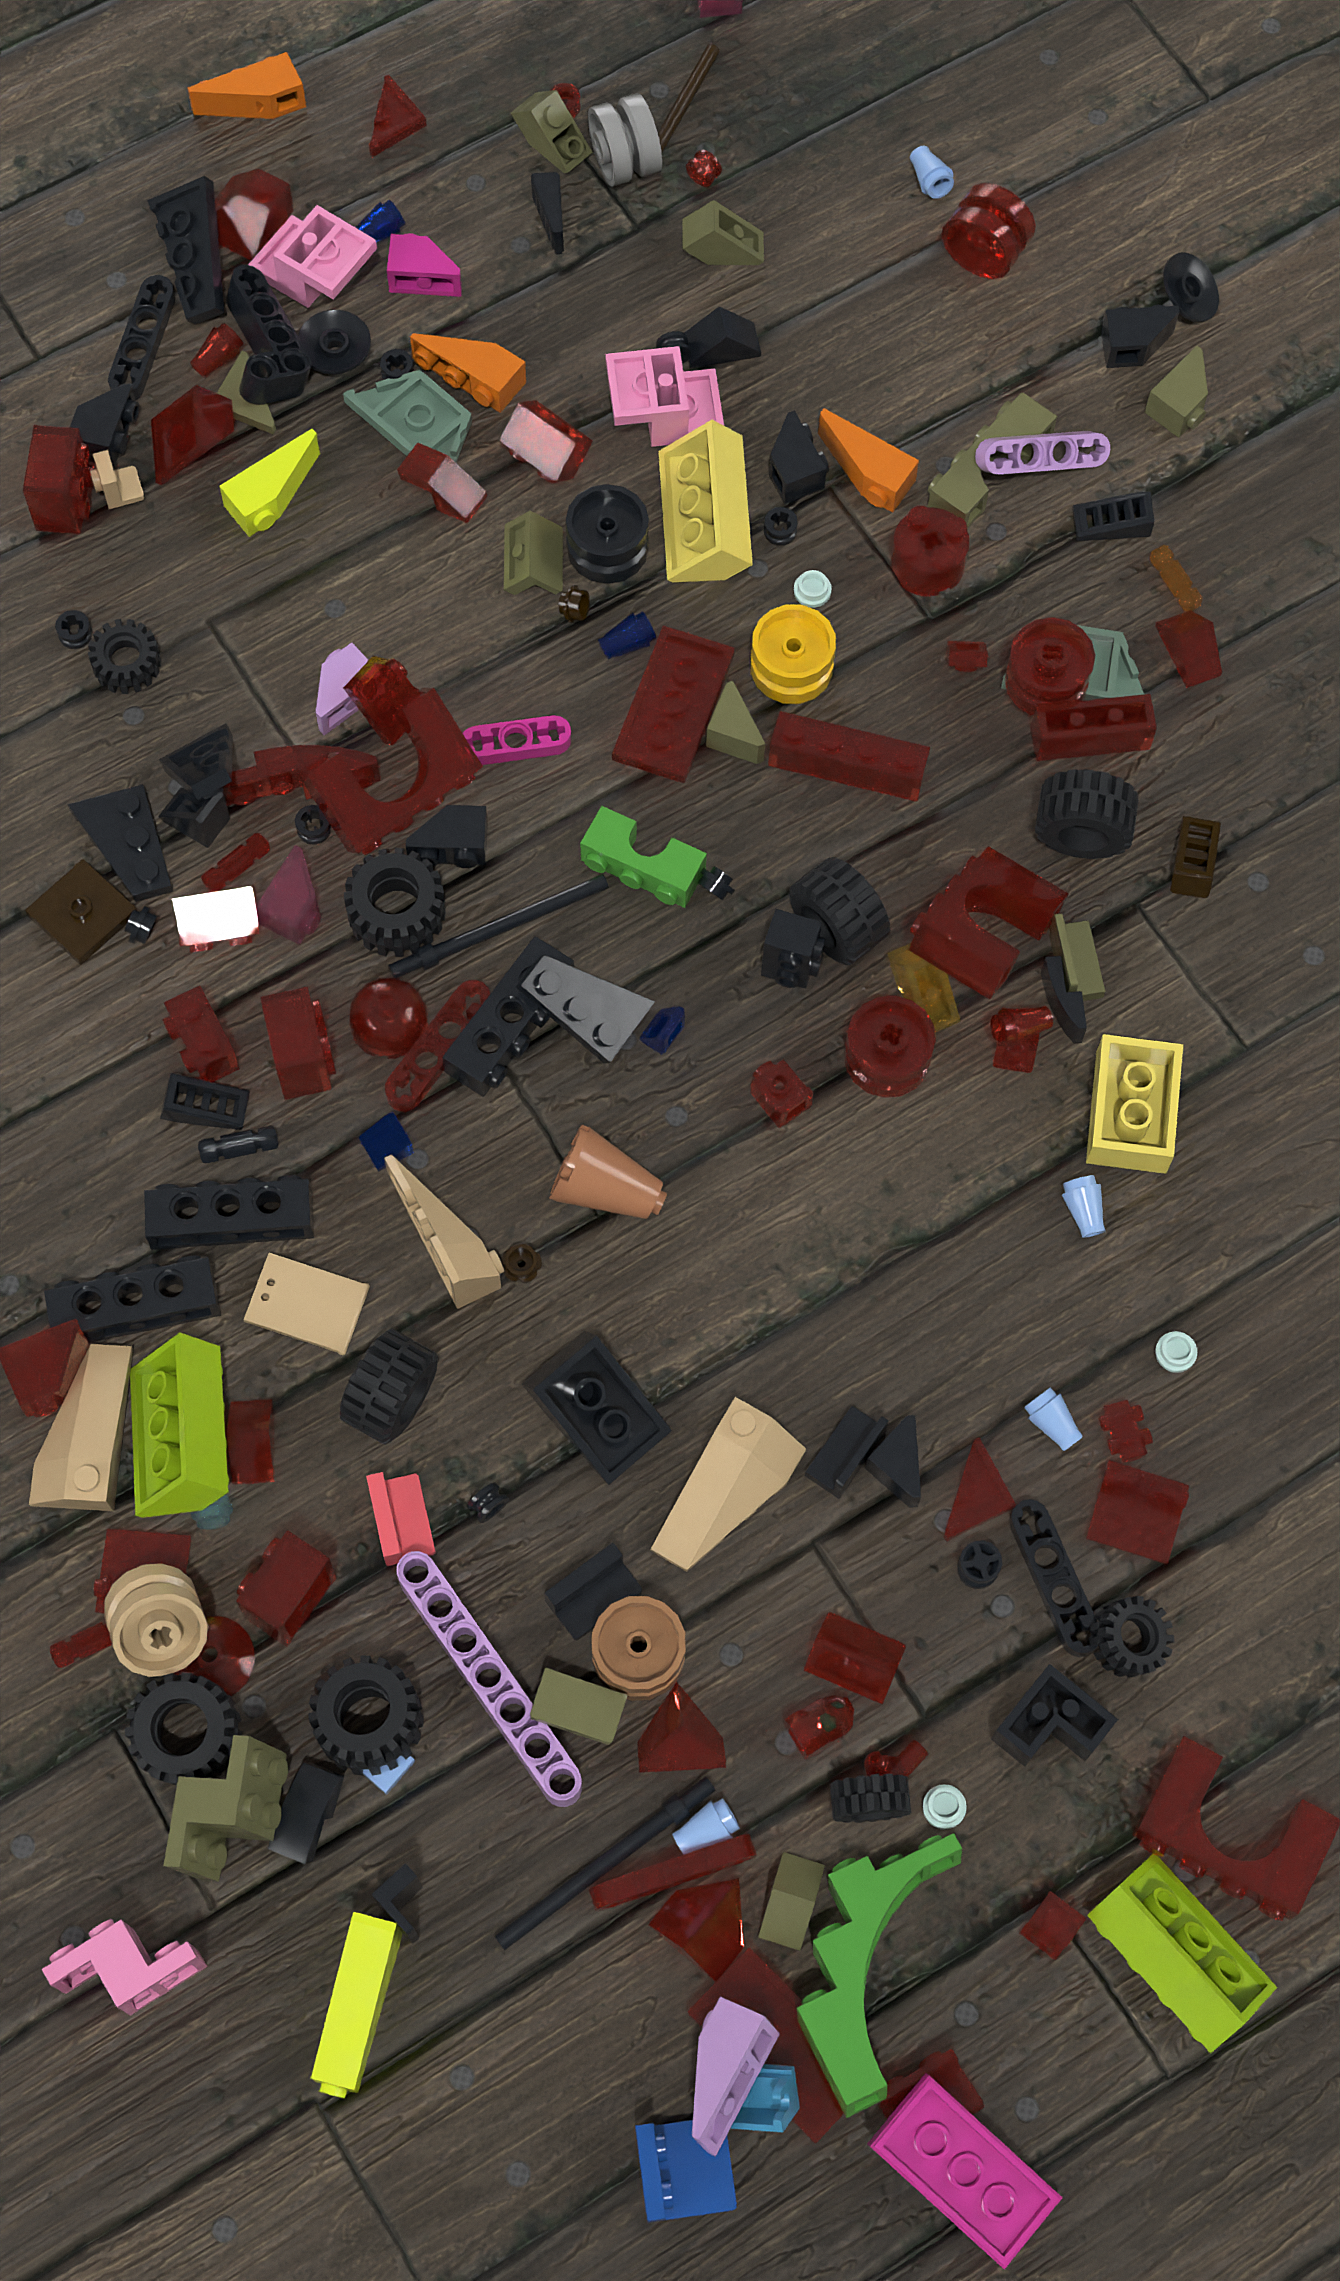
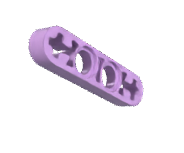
M1091 431L997 437L985 439L981 442L976 450L975 458L981 470L993 474L1097 467L1106 462L1109 457L1110 442L1103 434ZM1063 441L1066 446V453L1063 459L1055 461L1053 448L1058 442ZM1030 443L1033 446L1034 455L1029 463L1024 464L1020 457L1021 450L1026 444ZM1093 444H1096L1095 451L1090 452V454L1082 453L1078 450V446L1091 447ZM996 451L1008 453L1009 459L996 458L992 462L990 461V454H994Z

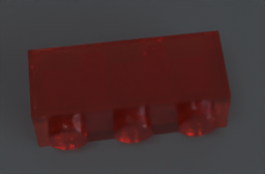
M1151 694L1036 705L1030 728L1036 761L1150 750L1157 725Z

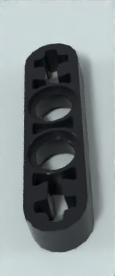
M153 275L145 279L141 284L108 376L109 387L112 390L126 383L128 378L127 370L130 371L132 384L129 383V385H132L135 400H138L143 394L175 304L176 297L172 282L165 276ZM159 290L164 291V293H160L157 297V307L153 306L154 302L152 295H157ZM145 318H152L157 321L155 327L148 330L139 328L138 323ZM134 348H142L146 351L145 356L138 360L128 358L127 354Z
M1023 1500L1015 1506L1010 1515L1009 1524L1013 1536L1062 1646L1072 1656H1089L1098 1646H1091L1090 1639L1097 1637V1633L1090 1632L1091 1636L1087 1640V1646L1083 1647L1080 1641L1073 1642L1071 1640L1075 1633V1626L1070 1619L1064 1624L1061 1618L1071 1617L1081 1610L1083 1615L1078 1616L1076 1621L1080 1630L1086 1632L1090 1631L1091 1624L1097 1622L1094 1618L1093 1610L1048 1510L1042 1503L1036 1500ZM1023 1511H1027L1030 1516L1038 1515L1040 1519L1035 1524L1036 1532L1039 1537L1047 1533V1538H1041L1031 1546L1028 1545L1027 1541H1032L1034 1535L1028 1524L1021 1526L1019 1523L1023 1517ZM1040 1548L1053 1550L1058 1557L1057 1566L1048 1570L1039 1567L1035 1561V1552ZM1064 1586L1071 1589L1075 1594V1604L1070 1608H1060L1052 1599V1591L1055 1588Z

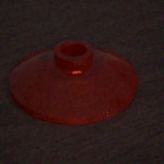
M207 1616L205 1617L208 1624L207 1641L200 1655L186 1668L173 1674L181 1675L182 1672L202 1676L223 1688L227 1695L233 1696L245 1686L253 1672L255 1663L254 1646L247 1632L238 1623L225 1617ZM207 1649L217 1650L218 1656L213 1662L203 1661L202 1656Z

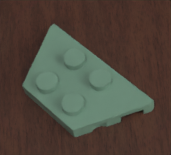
M421 370L403 374L397 379L389 378L375 382L376 388L355 394L354 389H351L343 394L344 402L439 485L443 488L448 485L472 424V414Z
M1047 621L1037 633L1034 642L1025 648L1020 655L1019 661L1010 672L1007 671L1003 676L1001 689L1147 711L1149 705L1148 694H1144L1138 680L1139 672L1135 661L1128 654L1129 646L1123 632Z

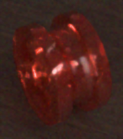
M569 83L555 85L550 91L557 90L561 99H569L565 106L572 118H575L580 111L579 90Z
M703 149L698 150L694 158L690 159L686 164L689 176L703 187H709L714 182V178H717L722 173V167L718 159L712 153Z

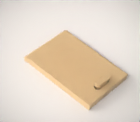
M268 1253L244 1317V1322L337 1352L340 1355H345L370 1285Z

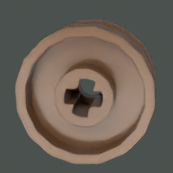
M628 1596L612 1603L598 1617L592 1632V1663L600 1682L606 1688L628 1695L627 1700L630 1701L650 1700L666 1693L678 1680L685 1663V1631L678 1615L664 1602L648 1596ZM634 1643H642V1648H646L640 1653L632 1650Z

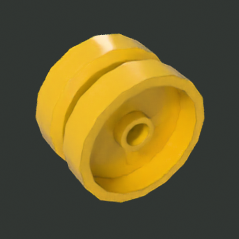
M786 604L771 609L760 618L753 631L751 650V676L756 687L768 698L783 704H801L820 695L827 688L833 676L836 634L830 621L818 610L805 605Z

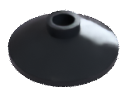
M1180 252L1170 257L1165 264L1163 278L1173 306H1179V313L1192 322L1203 323L1211 319L1216 314L1219 305L1218 288L1212 273L1198 257L1190 253Z
M326 310L313 315L303 324L298 334L311 358V368L326 374H341L355 369L363 363L371 348V336L367 325L355 314L344 310ZM334 347H338V348H339V349H337V350H331V349L334 348Z

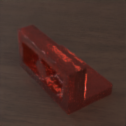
M829 1612L815 1639L804 1671L883 1705L906 1645Z

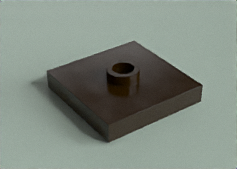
M82 859L26 908L25 912L34 923L79 965H82L127 924L133 910L137 911V908Z

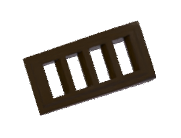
M1187 816L1182 817L1170 888L1172 893L1204 899L1209 897L1214 876L1221 822ZM1188 834L1210 837V840L1188 837ZM1190 864L1202 865V866H1206V867L1195 866V865H1190Z

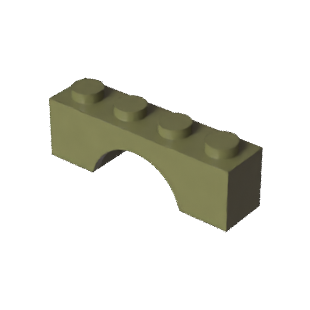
M1023 392L1013 402H1005L1000 408L996 420L990 426L984 425L979 430L972 446L967 451L964 449L960 450L954 457L951 468L944 475L940 473L933 479L928 487L930 495L927 510L963 534L984 512L989 492L981 475L983 470L976 463L975 455L979 444L989 438L1054 433L1057 416ZM1030 443L1022 448L1021 459L1032 460L1034 449ZM996 451V453L990 454V461L993 462L996 458H1008V453Z

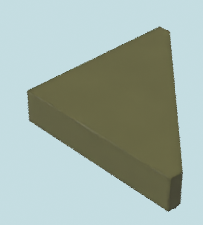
M242 350L211 402L212 410L274 435L276 427L268 405L249 403L240 395L239 387L246 361L249 358L247 352Z

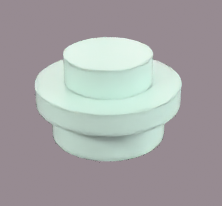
M807 571L795 581L794 596L802 605L810 608L820 607L831 596V583L819 571Z
M1174 1331L1163 1335L1159 1339L1155 1355L1158 1363L1164 1369L1180 1373L1191 1368L1196 1361L1197 1347L1190 1336Z
M945 1784L937 1785L926 1794L923 1800V1813L927 1821L934 1827L950 1829L957 1826L963 1820L966 1813V1801L963 1794L957 1788Z

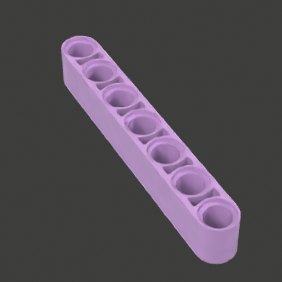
M411 1551L405 1554L397 1565V1577L405 1595L546 1799L558 1807H568L574 1804L580 1798L582 1792V1779L576 1765L548 1725L530 1718L532 1702L433 1560L427 1554L420 1551ZM422 1566L428 1570L427 1578L420 1583L409 1582L406 1579V1574L412 1567ZM438 1600H445L452 1604L451 1612L443 1618L434 1617L429 1613L431 1605ZM463 1634L473 1636L477 1642L471 1651L461 1653L453 1648V1643L458 1636ZM486 1669L496 1670L501 1675L500 1681L490 1688H485L477 1682L479 1674ZM507 1705H521L525 1709L524 1717L516 1723L506 1722L501 1717V1713ZM534 1739L545 1740L550 1746L549 1752L542 1758L535 1759L530 1757L525 1751L530 1741ZM560 1774L569 1775L575 1782L573 1789L567 1794L555 1793L550 1787L551 1781L555 1776Z

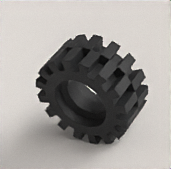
M121 619L114 620L116 627L113 628L107 622L102 625L104 633L102 634L96 630L93 634L95 641L90 640L88 645L90 650L88 656L94 675L103 687L108 685L111 692L116 693L118 687H120L122 694H129L128 687H134L135 693L142 691L140 684L143 682L149 687L152 684L151 676L157 678L159 674L158 667H161L160 652L154 634L151 630L147 632L146 625L141 622L136 628L135 621L131 619L127 620L126 626H123ZM131 647L138 650V659L129 665L117 666L110 661L111 655L121 648Z
M1130 1596L1103 1606L1104 1610L1098 1611L1094 1616L1099 1622L1091 1624L1090 1632L1097 1633V1637L1090 1639L1091 1646L1098 1645L1100 1651L1094 1653L1097 1660L1105 1658L1106 1662L1102 1667L1107 1671L1115 1669L1114 1675L1119 1677L1127 1675V1678L1156 1671V1668H1160L1166 1663L1163 1658L1171 1656L1173 1649L1166 1647L1167 1644L1174 1643V1635H1167L1166 1629L1173 1627L1171 1620L1163 1622L1161 1617L1166 1614L1164 1609L1158 1608L1153 1610L1156 1602L1151 1599L1143 1601V1596ZM1126 1621L1134 1622L1141 1632L1142 1648L1138 1653L1130 1652L1123 1643L1121 1628Z
M873 1774L866 1777L862 1775L856 1776V1778H843V1780H836L834 1783H830L833 1820L836 1822H877V1820L885 1821L891 1820V1818H901L911 1813L907 1776L899 1774L879 1776V1774Z

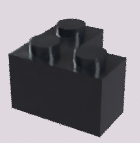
M1049 1664L998 1727L991 1740L1024 1767L1051 1734L1082 1760L1086 1761L1119 1719Z

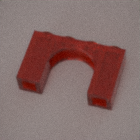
M421 688L392 708V711L413 742L418 755L416 778L409 790L399 798L388 802H380L369 796L360 786L341 754L337 752H328L297 773L348 852L357 854L362 852L363 855L374 851L383 843L380 838L392 830L394 833H398L414 822L413 815L423 808L425 811H430L440 805L445 800L443 794L453 787L459 790L469 785L476 779L474 773L483 767L435 688Z
M988 846L978 858L971 856L963 868L961 876L958 874L953 876L946 887L945 895L941 893L936 895L928 908V914L921 912L910 929V933L915 936L908 950L986 998L991 999L1007 980L1020 951L981 928L968 913L981 912L997 916L1040 941L1050 929L1054 914L1060 913L1069 893Z
M1183 1736L1176 1744L1132 1835L1141 1839L1139 1845L1148 1852L1160 1857L1167 1853L1180 1860L1179 1867L1187 1873L1198 1878H1203L1204 1875H1207L1220 1882L1219 1889L1226 1894L1241 1900L1246 1896L1260 1904L1258 1909L1265 1915L1278 1921H1283L1284 1917L1289 1920L1296 1917L1300 1913L1338 1831L1340 1819L1302 1799L1294 1805L1275 1847L1268 1856L1255 1861H1240L1225 1856L1210 1843L1201 1824L1202 1801L1223 1757Z

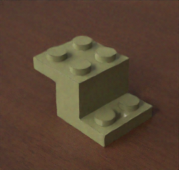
M233 1735L226 1779L179 1776L164 1866L203 1881L219 1882L221 1870L227 1860L226 1838L273 1841L275 1829L281 1820L279 1801L282 1785L285 1783L288 1775L287 1753L253 1737Z

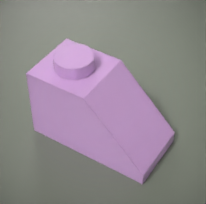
M350 643L343 649L333 651L321 667L316 717L319 731L323 735H326L384 692L381 673L353 643Z

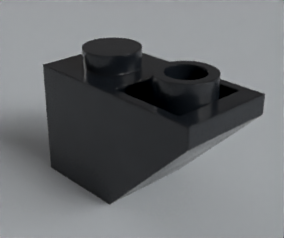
M1154 305L1144 308L1118 307L1106 310L1101 329L1106 368L1143 366L1174 333L1179 315V306Z
M123 384L77 406L66 435L72 458L95 463L93 454L108 450L112 467H115L119 454L123 455L126 451L128 444L127 432L130 424H135L139 415L140 405L135 400L132 385Z
M795 410L787 414L770 454L769 477L784 505L825 489L826 473L829 472L826 456L822 451L817 452L813 444L810 427L806 422L801 423Z
M446 805L406 839L407 855L411 851L419 853L421 862L427 858L433 864V867L437 864H454L459 868H473L476 865H486L488 830L486 806Z

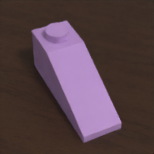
M722 1997L719 1998L715 2008L706 2015L702 2032L699 2036L692 2137L709 2154L715 2157L779 2036V2032L765 2016Z

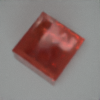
M33 426L23 493L36 531L81 534L83 519L88 520L90 500L87 497L88 487L94 486L90 470H94L95 467L89 464L88 444H83L79 428Z
M308 987L260 997L284 1100L332 1090L329 1076L336 1074L319 999L311 1001Z
M288 1530L281 1539L275 1537L269 1543L262 1555V1559L265 1560L256 1574L250 1572L246 1575L236 1592L239 1595L236 1602L245 1619L286 1647L337 1578L331 1561L327 1556Z

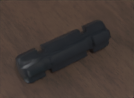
M274 1126L258 1128L256 1133H252V1130L220 1136V1140L217 1141L213 1137L198 1142L199 1155L203 1163L219 1161L221 1156H224L225 1159L254 1154L257 1153L256 1149L262 1148L263 1152L278 1148V1137Z

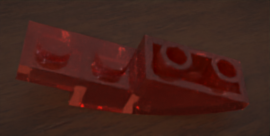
M293 745L253 752L256 766L232 771V782L223 786V793L227 806L233 804L246 805L255 801L256 798L272 794L285 795L299 787L303 788L306 800L312 798L325 799L339 791L351 788L357 790L367 788L374 782L381 781L376 756L335 746Z

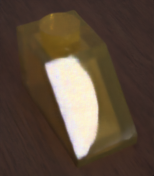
M921 938L887 953L897 988L925 1037L961 1022L939 950Z

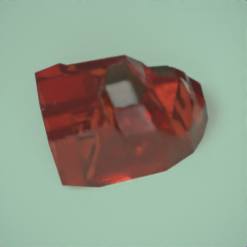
M832 1695L818 1699L784 1719L783 1724L805 1760H808L841 1741L848 1734L853 1726L854 1708L847 1697Z

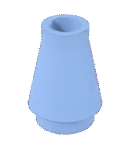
M920 146L913 150L910 155V161L914 165L922 192L934 199L948 194L954 185L953 171L936 157L927 146Z
M1094 1175L1065 1182L1063 1184L1065 1193L1062 1194V1197L1080 1229L1082 1238L1106 1232L1103 1223L1101 1184H1096Z
M1051 1387L1024 1407L1030 1414L1028 1419L1056 1442L1063 1451L1083 1437L1061 1393L1056 1395Z
M722 1798L715 1803L710 1800L672 1835L684 1856H687L694 1851L732 1839V1833L739 1830L740 1826L729 1806Z

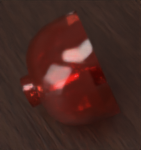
M378 978L366 983L356 992L349 1008V1027L355 1043L365 1053L374 1057V1054L387 1056L388 1059H397L412 1053L423 1042L425 1031L428 1027V1010L419 991L409 982L398 978Z

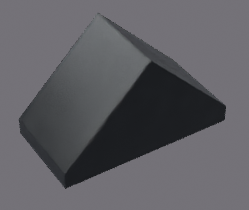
M720 306L684 332L688 337V346L691 349V356L688 359L689 368L761 357V349L754 322Z
M180 788L158 816L164 823L206 848L210 847L230 820L225 797L222 792L209 799L201 798L197 800L184 788Z
M915 1415L906 1416L868 1457L865 1469L909 1508L918 1507L921 1499Z

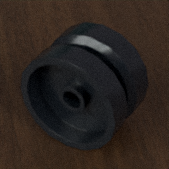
M604 484L586 489L578 494L569 505L566 516V547L569 561L580 575L594 582L610 584L625 581L638 573L644 565L649 549V517L645 504L637 494L623 486Z

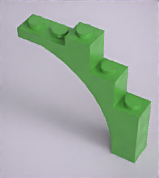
M954 1833L945 1838H942L940 1835L933 1836L921 1843L918 1847L919 1850L905 1857L902 1854H897L886 1859L880 1864V1869L876 1871L870 1859L866 1856L857 1861L855 1858L846 1859L832 1869L833 1873L828 1874V1890L846 1924L841 1926L840 1923H835L822 1929L817 1934V1939L813 1940V1955L832 1991L826 1993L825 1990H818L806 1996L801 2001L802 2005L797 2007V2021L846 2118L887 2098V2084L873 2055L864 2014L866 1977L872 1955L882 1932L903 1901L922 1882L961 1864L962 1847Z

